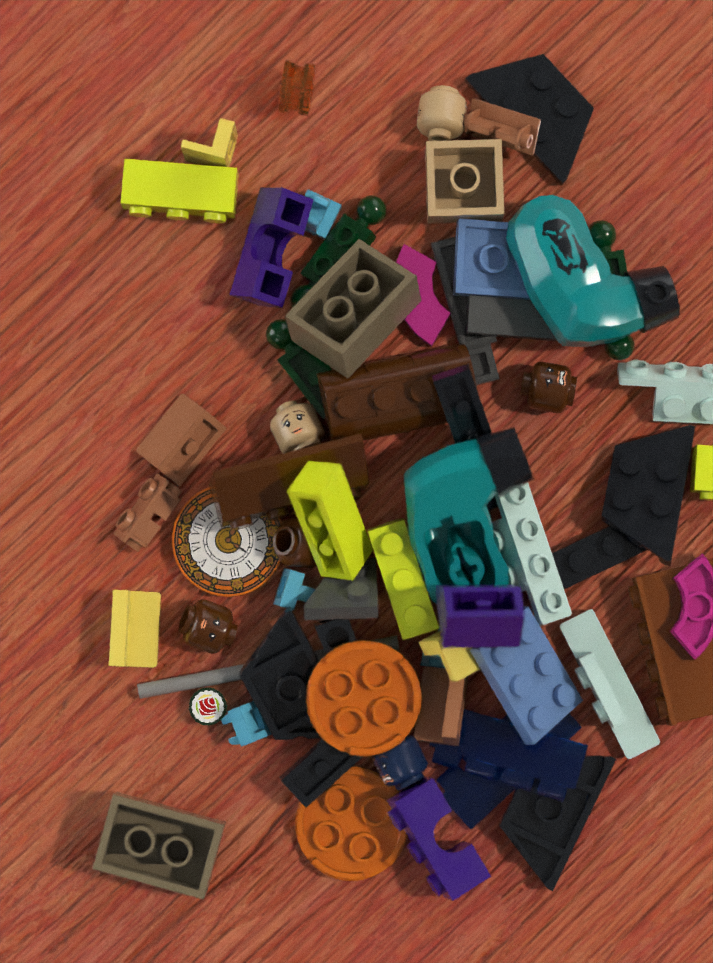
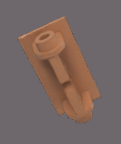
M473 98L470 113L464 114V131L467 135L483 140L502 139V146L533 156L541 119Z
M158 473L153 479L149 478L141 486L138 492L139 499L131 510L126 509L120 515L116 522L117 529L113 533L137 552L140 551L142 546L146 548L161 528V526L151 520L153 514H157L166 521L181 501L178 497L182 491L172 483L168 485L169 481Z

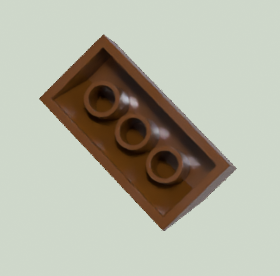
M361 433L212 472L209 487L220 527L230 525L231 531L253 525L252 519L266 516L267 521H273L289 516L288 510L294 507L287 491L308 461L341 464L354 499L361 497V491L365 490L369 485Z

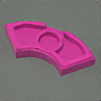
M404 244L397 263L417 276L421 302L404 320L416 336L432 347L450 316V312L439 303L433 291L432 275L437 262Z
M703 553L673 577L680 591L682 606L678 620L669 632L693 660H696L703 653L713 638V568Z

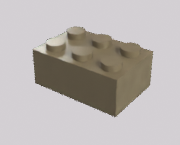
M358 239L285 315L291 340L346 378H349L421 302L417 276Z
M116 792L112 796L92 869L204 900L207 895L226 821Z

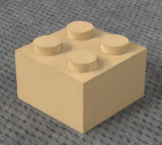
M502 139L426 141L427 224L456 223L459 218L502 221L504 217Z

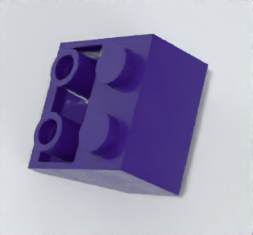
M512 584L436 585L435 591L442 648L520 647L525 614L521 588Z

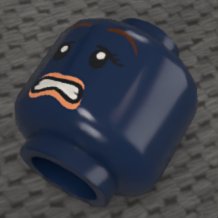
M407 735L393 749L372 756V760L383 783L388 787L396 786L399 791L425 778L422 772L426 770L428 763L416 738L412 735Z

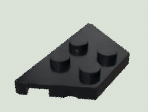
M544 54L468 75L465 78L466 84L482 101L541 119L533 156L562 186L568 178L594 107Z
M691 425L616 445L601 521L614 530L626 534L628 540L638 547L643 546L659 557V561L667 566H671L695 433V426Z
M291 607L284 610L239 671L240 677L275 740L294 739L299 736L308 739H320V735L312 725L306 704L308 681L313 669L320 660Z
M610 755L531 756L499 823L501 829L547 889L551 891L554 890L616 761V758Z

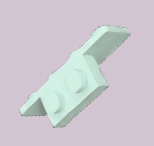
M642 360L618 363L617 374L620 385L655 387L652 411L653 421L713 424V364H705L702 367L686 366L680 362H668L665 365L649 364Z
M526 483L502 497L496 494L495 499L502 518L492 522L494 541L509 568L508 584L519 586L521 592L527 591L535 618L540 626L571 616L572 612L529 484Z
M589 609L561 623L559 626L579 665L578 668L574 669L584 689L591 688L597 700L592 703V706L601 723L603 724L606 721L609 723L625 757L632 759L659 745L660 739L595 612Z

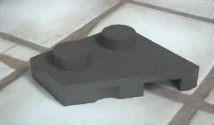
M368 558L353 581L324 577L304 604V620L378 618L376 558Z

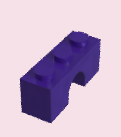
M260 188L230 291L231 296L259 306L283 308L293 274L292 271L284 269L282 266L283 252L291 238L304 235L313 199L285 188Z
M424 776L425 778L408 786L387 800L392 809L388 812V815L397 830L400 832L404 829L411 842L407 844V847L418 864L424 862L431 874L426 879L434 893L438 897L443 895L444 898L454 901L491 877L471 843L462 841L447 850H442L437 845L434 838L435 826L442 817L452 812V809L434 779Z

